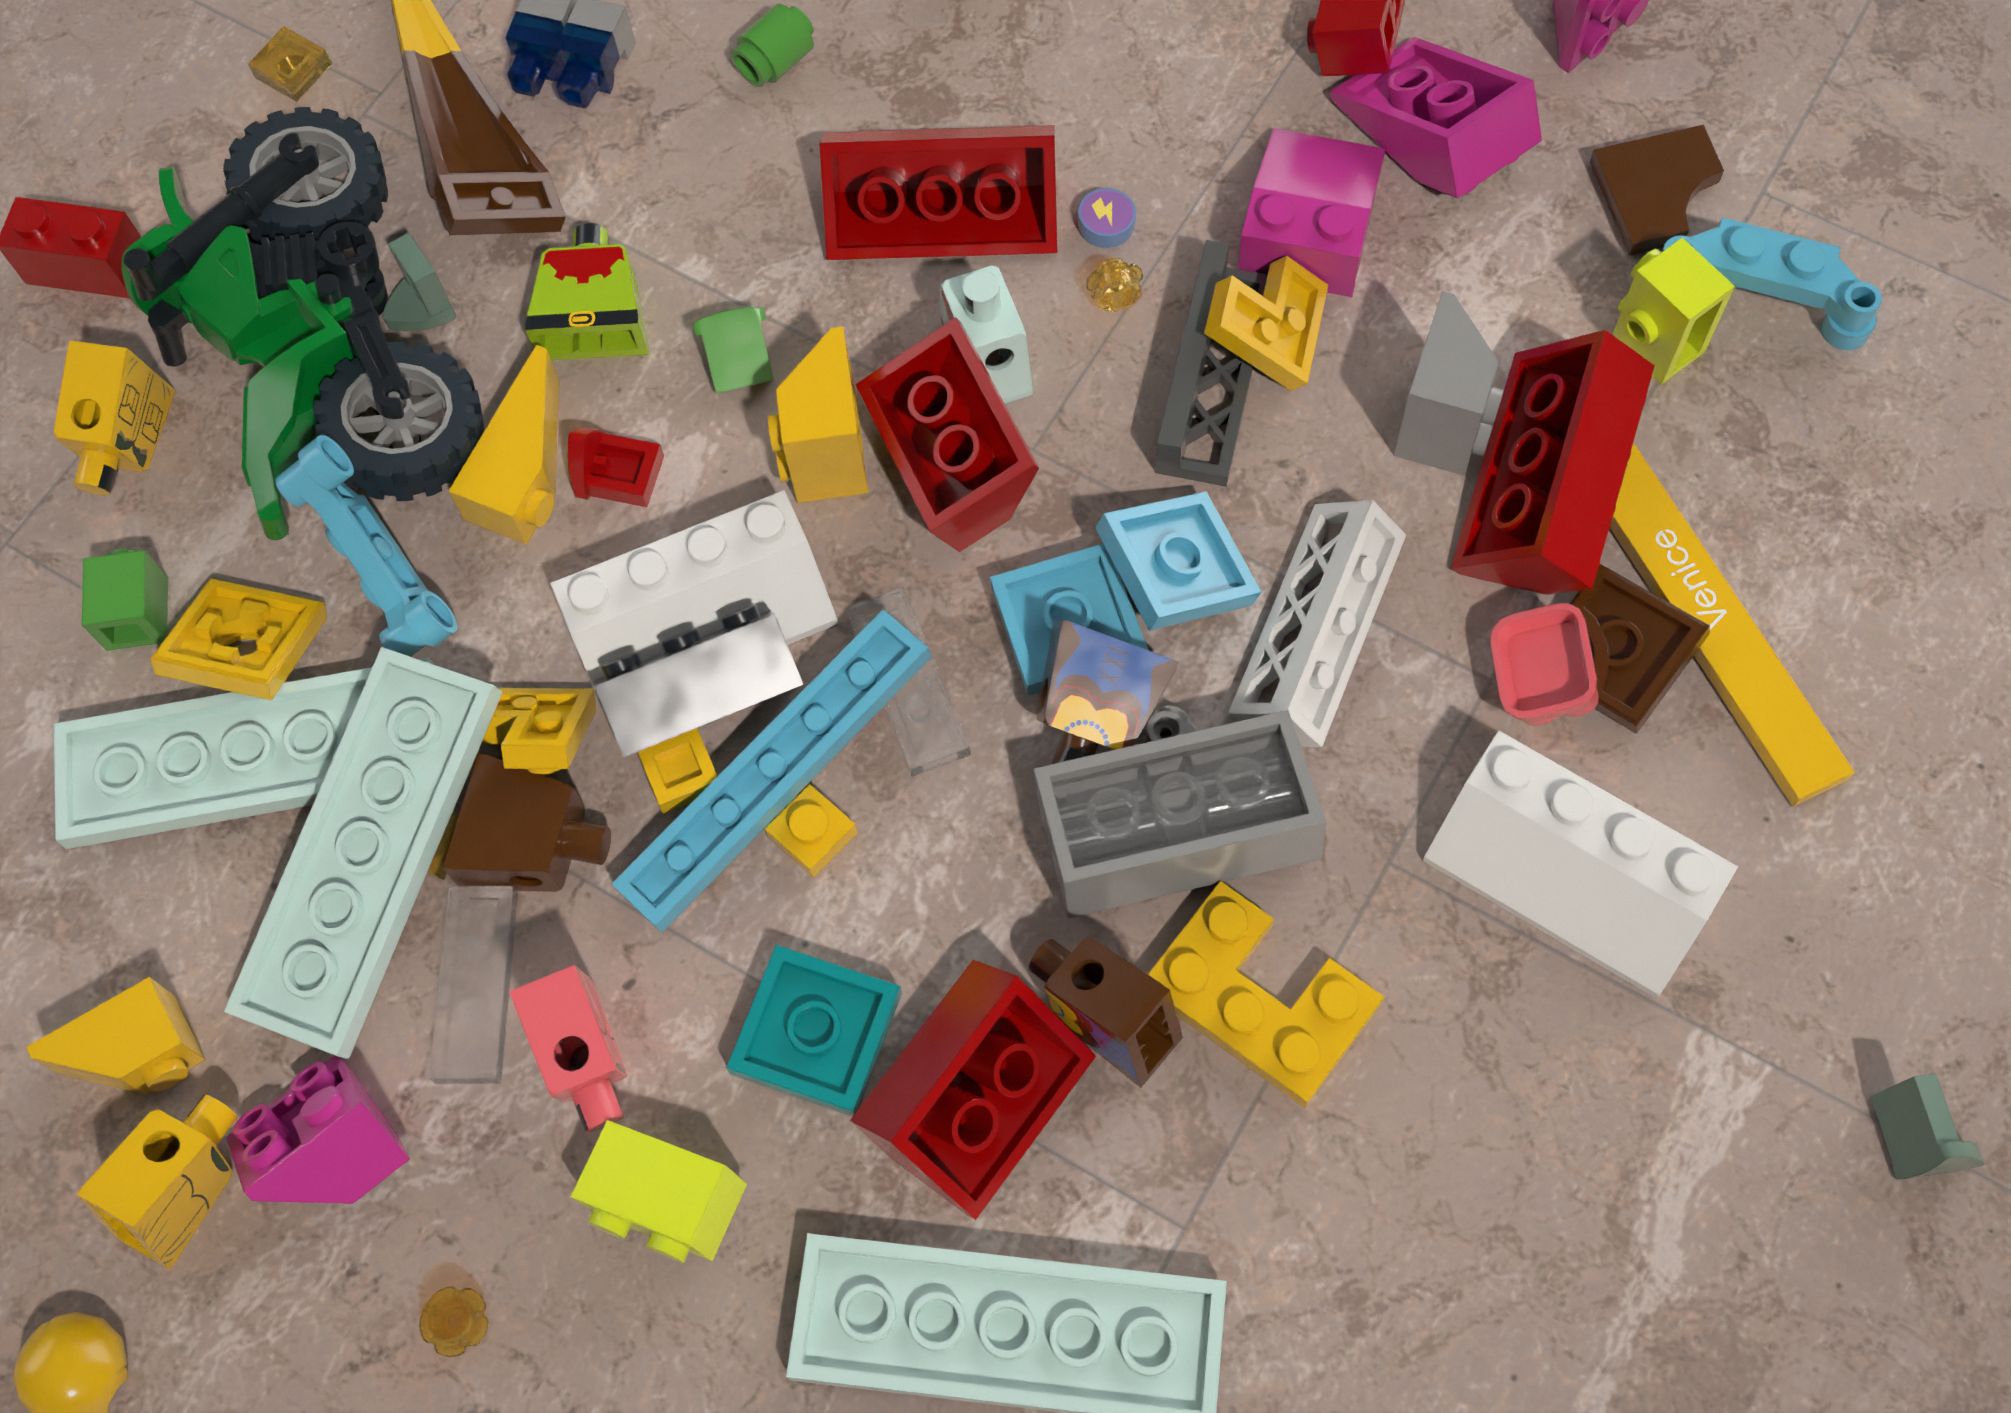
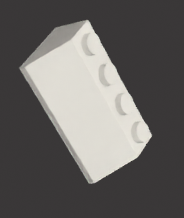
M785 490L550 583L593 688L594 680L604 676L601 669L602 665L637 652L640 661L664 652L661 645L662 641L690 629L697 628L700 637L723 629L721 617L750 605L756 604L759 614L768 610L775 613L787 645L838 625L836 614L809 543Z
M1499 730L1466 781L1423 858V862L1656 999L1660 996L1706 924L1738 868L1737 865Z

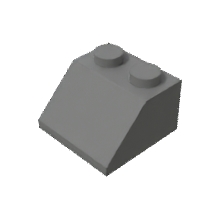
M1444 291L1441 293L1408 394L1394 456L1464 476L1471 453L1484 456L1504 389L1492 386L1499 361L1454 294Z

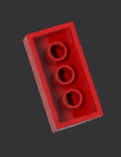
M1055 125L826 132L819 142L826 260L1058 253Z
M1607 330L1516 352L1450 569L1460 575L1544 595L1592 589L1600 566L1611 520L1616 509L1627 463L1631 456V449L1643 406L1646 402L1655 365Z

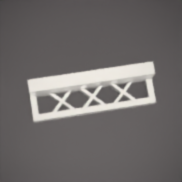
M1374 500L1314 505L1228 712L1235 721L1238 722L1289 710L1300 745L1302 747L1323 746L1406 537V534ZM1344 523L1340 534L1322 547L1330 524ZM1323 571L1324 574L1319 586L1301 599L1305 585ZM1302 624L1297 639L1280 652L1279 648L1284 636ZM1279 677L1280 681L1271 703H1257L1262 690Z

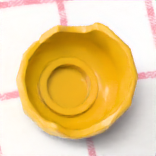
M80 1312L58 1315L51 1321L42 1323L22 1346L15 1361L13 1381L20 1403L30 1413H109L108 1407L111 1399L120 1385L128 1379V1371L125 1367L127 1359L124 1340L103 1318Z

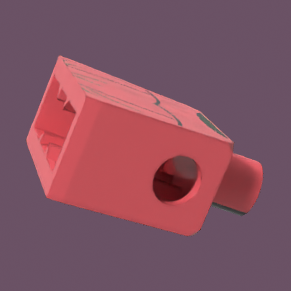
M572 965L509 991L551 1097L564 1103L573 1100L585 1133L604 1128L607 1120L615 1123L623 1119L624 1116L612 1084L626 1078L627 1073L593 980L578 967ZM587 1047L589 1057L586 1064L578 1070H572L571 1060L573 1055L578 1050Z

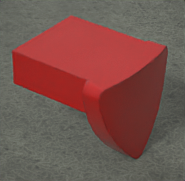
M588 427L576 428L569 433L568 469L576 498L589 500L591 496L648 507L664 459V453L660 444L606 434L603 430Z

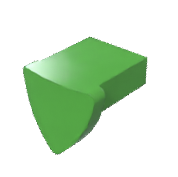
M750 306L727 309L705 316L692 323L695 336L702 335L716 393L774 380L760 321L766 320L763 307Z

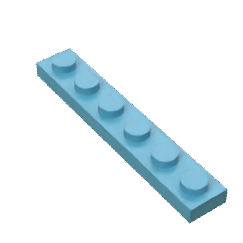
M883 609L611 885L662 933L932 658L929 648Z

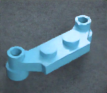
M1722 217L1717 228L1691 237L1674 236L1665 243L1662 250L1663 252L1676 241L1684 238L1735 287L1823 309L1826 315L1821 323V332L1824 339L1835 348L1841 350L1860 348L1867 342L1876 326V312L1882 302L1881 293L1874 285L1868 282H1861L1839 258L1841 247Z
M325 435L316 437L299 451V460L276 477L275 482L278 490L292 505L302 507L308 503L317 511L327 526L325 532L329 542L341 555L349 559L361 577L360 587L370 602L381 608L385 613L388 627L381 631L379 635L384 648L412 657L426 645L437 646L457 631L455 616L439 596L427 590L365 495L356 494L344 483L354 473L353 465L345 451L335 441Z

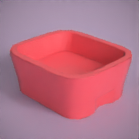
M1569 603L1551 604L1515 613L1499 620L1491 631L1490 645L1500 701L1506 713L1526 722L1528 725H1542L1562 715L1576 717L1585 715L1595 709L1599 699L1597 676L1587 624L1579 608Z

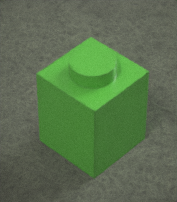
M124 548L112 550L105 556L83 558L82 626L106 651L162 643L167 637L168 577L145 550L138 551Z

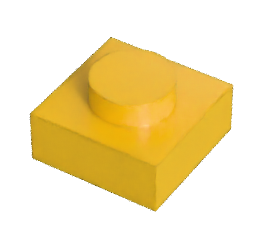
M698 728L638 752L663 814L693 802L717 777Z
M810 784L765 828L767 837L812 878L858 834L856 824Z

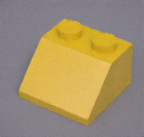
M834 327L822 337L776 389L779 414L767 416L772 451L776 452L780 481H792L797 503L869 493L856 390L844 327Z

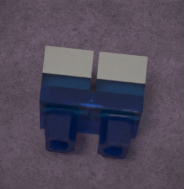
M520 0L505 37L512 55L507 76L513 91L535 97V95L540 93L545 80L558 82L556 89L561 100L565 101L568 105L586 109L597 91L611 94L615 77L614 69L620 58L628 60L636 44L626 6L600 0Z

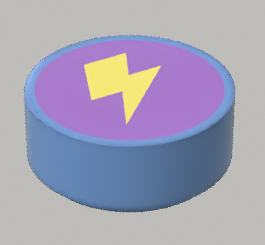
M1112 188L1096 189L1088 193L1080 202L1077 222L1078 230L1081 236L1094 246L1101 248L1119 246L1127 241L1134 231L1136 208L1131 198L1119 190Z

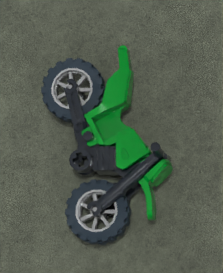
M311 107L294 108L295 113L285 115L281 110L267 115L268 120L261 124L255 121L244 129L245 136L241 140L235 138L229 147L231 159L224 160L223 172L226 178L227 195L195 221L186 214L184 196L175 168H160V191L171 225L164 224L161 227H154L130 245L122 257V274L128 295L133 304L148 315V323L156 337L163 362L166 365L175 367L186 361L187 355L179 330L189 322L193 324L197 332L229 360L235 361L239 365L259 363L264 367L248 381V387H244L241 468L248 486H251L257 507V515L264 534L271 540H280L289 535V525L285 516L282 496L276 486L275 479L299 460V451L313 441L316 436L325 435L331 438L349 457L354 468L353 475L344 481L349 488L356 491L360 487L366 490L368 497L384 500L385 495L395 496L396 501L414 500L413 495L425 492L426 496L429 497L442 492V485L448 481L453 483L484 432L478 391L475 390L470 373L465 368L459 370L457 360L446 352L438 355L433 352L432 346L416 343L415 348L404 347V342L386 341L382 332L379 315L383 313L388 302V293L383 274L378 268L379 256L375 239L368 228L371 222L377 223L384 212L382 202H387L388 199L387 180L381 153L378 151L374 137L369 131L363 133L361 124L351 117L344 120L339 118L337 111L324 108L319 113L312 112ZM319 160L328 161L322 165H319ZM346 171L348 172L345 182L331 179ZM285 192V194L280 199H278V197ZM353 248L358 256L345 259L344 254L340 251ZM411 395L426 397L414 405L411 403ZM370 406L375 413L374 416L360 417ZM440 409H443L445 412L442 424L422 419ZM381 431L372 444L357 436L360 433ZM420 435L428 436L429 438L422 441Z

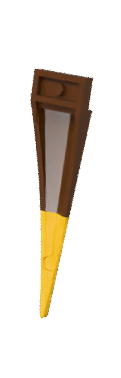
M391 0L431 198L438 201L449 236L561 232L566 215L550 172L526 144L486 89L459 48L432 1Z

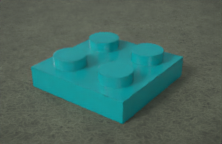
M775 945L726 1069L732 1076L853 1116L860 1107L902 995L901 987Z

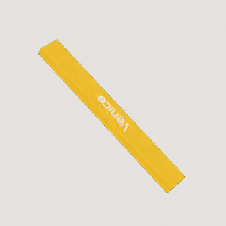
M1633 442L1631 456L1627 463L1610 529L1653 594L1710 625V634L1694 657L1792 807L1848 781L1855 771Z

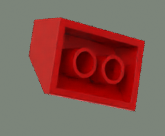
M955 317L855 385L930 533L958 552H961L1011 519L1039 467L961 321Z
M972 960L849 1121L893 1161L967 1216L976 1220L1096 1058V1055L1017 975Z

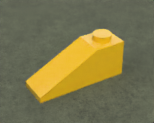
M535 346L448 491L464 520L526 545L536 528L544 526L549 520L554 508L556 492L560 379L548 350L544 347Z

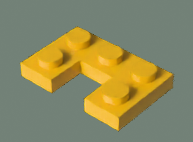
M1220 881L1148 975L1170 989L1177 1016L1300 1106L1306 1108L1382 1005L1385 996L1334 960L1328 958L1293 1007L1290 1009L1239 973V970L1273 927L1274 918Z

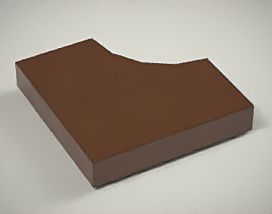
M1704 124L1594 149L1590 159V164L1628 255L1663 248L1670 238L1674 236H1687L1689 233L1686 216L1688 203L1699 191L1719 183L1724 172Z
M1600 564L1593 588L1580 590L1570 604L1580 609L1587 624L1599 695L1598 704L1595 709L1637 734L1709 636L1710 625Z

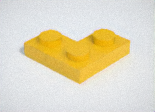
M1288 256L1270 263L1263 296L1231 275L1215 284L1204 334L1290 391H1293L1308 384L1328 284Z
M499 688L503 693L482 742L486 744H501L504 769H528L533 774H549L560 769H569L597 711L594 688Z

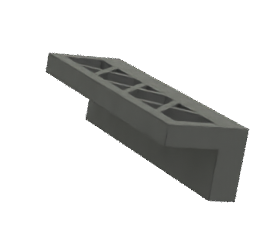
M1206 240L1158 436L1155 473L1227 487L1254 366L1239 356L1222 366L1210 350V344L1216 341L1204 334L1217 282L1233 275L1263 296L1268 274L1227 267L1229 244ZM1207 365L1211 372L1203 376L1205 366ZM1239 372L1236 384L1231 376ZM1221 383L1233 399L1232 405L1210 416L1198 401V395ZM1195 415L1200 423L1191 427ZM1228 422L1224 435L1219 427ZM1206 434L1210 435L1221 450L1218 465L1184 459L1186 446Z

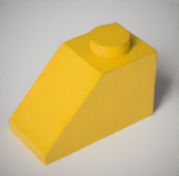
M150 977L26 1046L31 1059L59 1075L145 1095L151 1091L159 1092L179 1084L187 1077L189 1069L206 1060L175 996Z

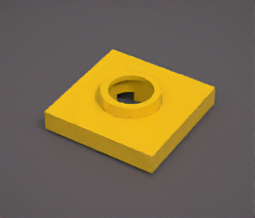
M210 578L150 658L154 674L272 701L327 620L324 602ZM240 640H257L255 641L257 651L248 655L240 656L238 647H227Z

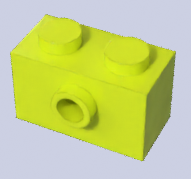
M1684 238L1679 239L1663 252H1660L1658 249L1648 252L1634 266L1630 273L1633 282L1629 292L1618 305L1620 316L1612 334L1655 365L1652 376L1661 385L1705 353L1735 288L1725 276Z
M607 1120L570 1197L592 1212L587 1221L588 1224L610 1235L625 1239L629 1230L632 1229L650 1236L646 1244L647 1248L677 1262L684 1263L689 1252L713 1261L747 1187V1183L724 1164Z

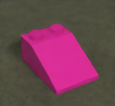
M1412 37L1394 49L1389 73L1354 75L1330 91L1332 101L1380 147L1386 148L1385 151L1415 180L1457 199L1463 194L1474 190L1479 183L1504 166L1515 162L1520 155L1542 141L1534 80L1417 37Z
M1273 128L1253 187L1241 235L1238 269L1268 274L1270 263L1288 256L1327 283V293L1353 297L1386 148Z

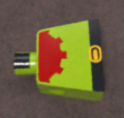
M593 223L581 224L573 230V247L549 248L542 253L525 322V331L533 349L536 345L546 348L552 361L649 355V344L637 280L627 248L620 244L608 245V231L604 227Z

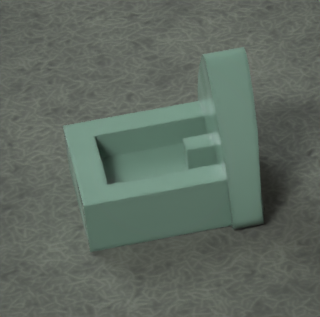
M407 233L388 243L404 276V279L391 294L382 314L388 329L395 331H421L455 320L456 314L436 272L410 234Z
M1937 1074L1913 1076L1870 1096L1893 1162L1891 1166L1897 1180L1957 1172L1985 1165L1977 1143L1960 1141Z

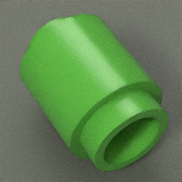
M776 4L737 38V47L731 51L733 63L744 78L757 87H762L766 82L775 83L813 49L814 41L811 34H813L814 29L812 23L799 8L795 6L788 8L783 4Z

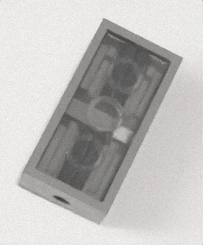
M1289 710L1034 768L1038 807L1068 918L1323 858L1326 819Z

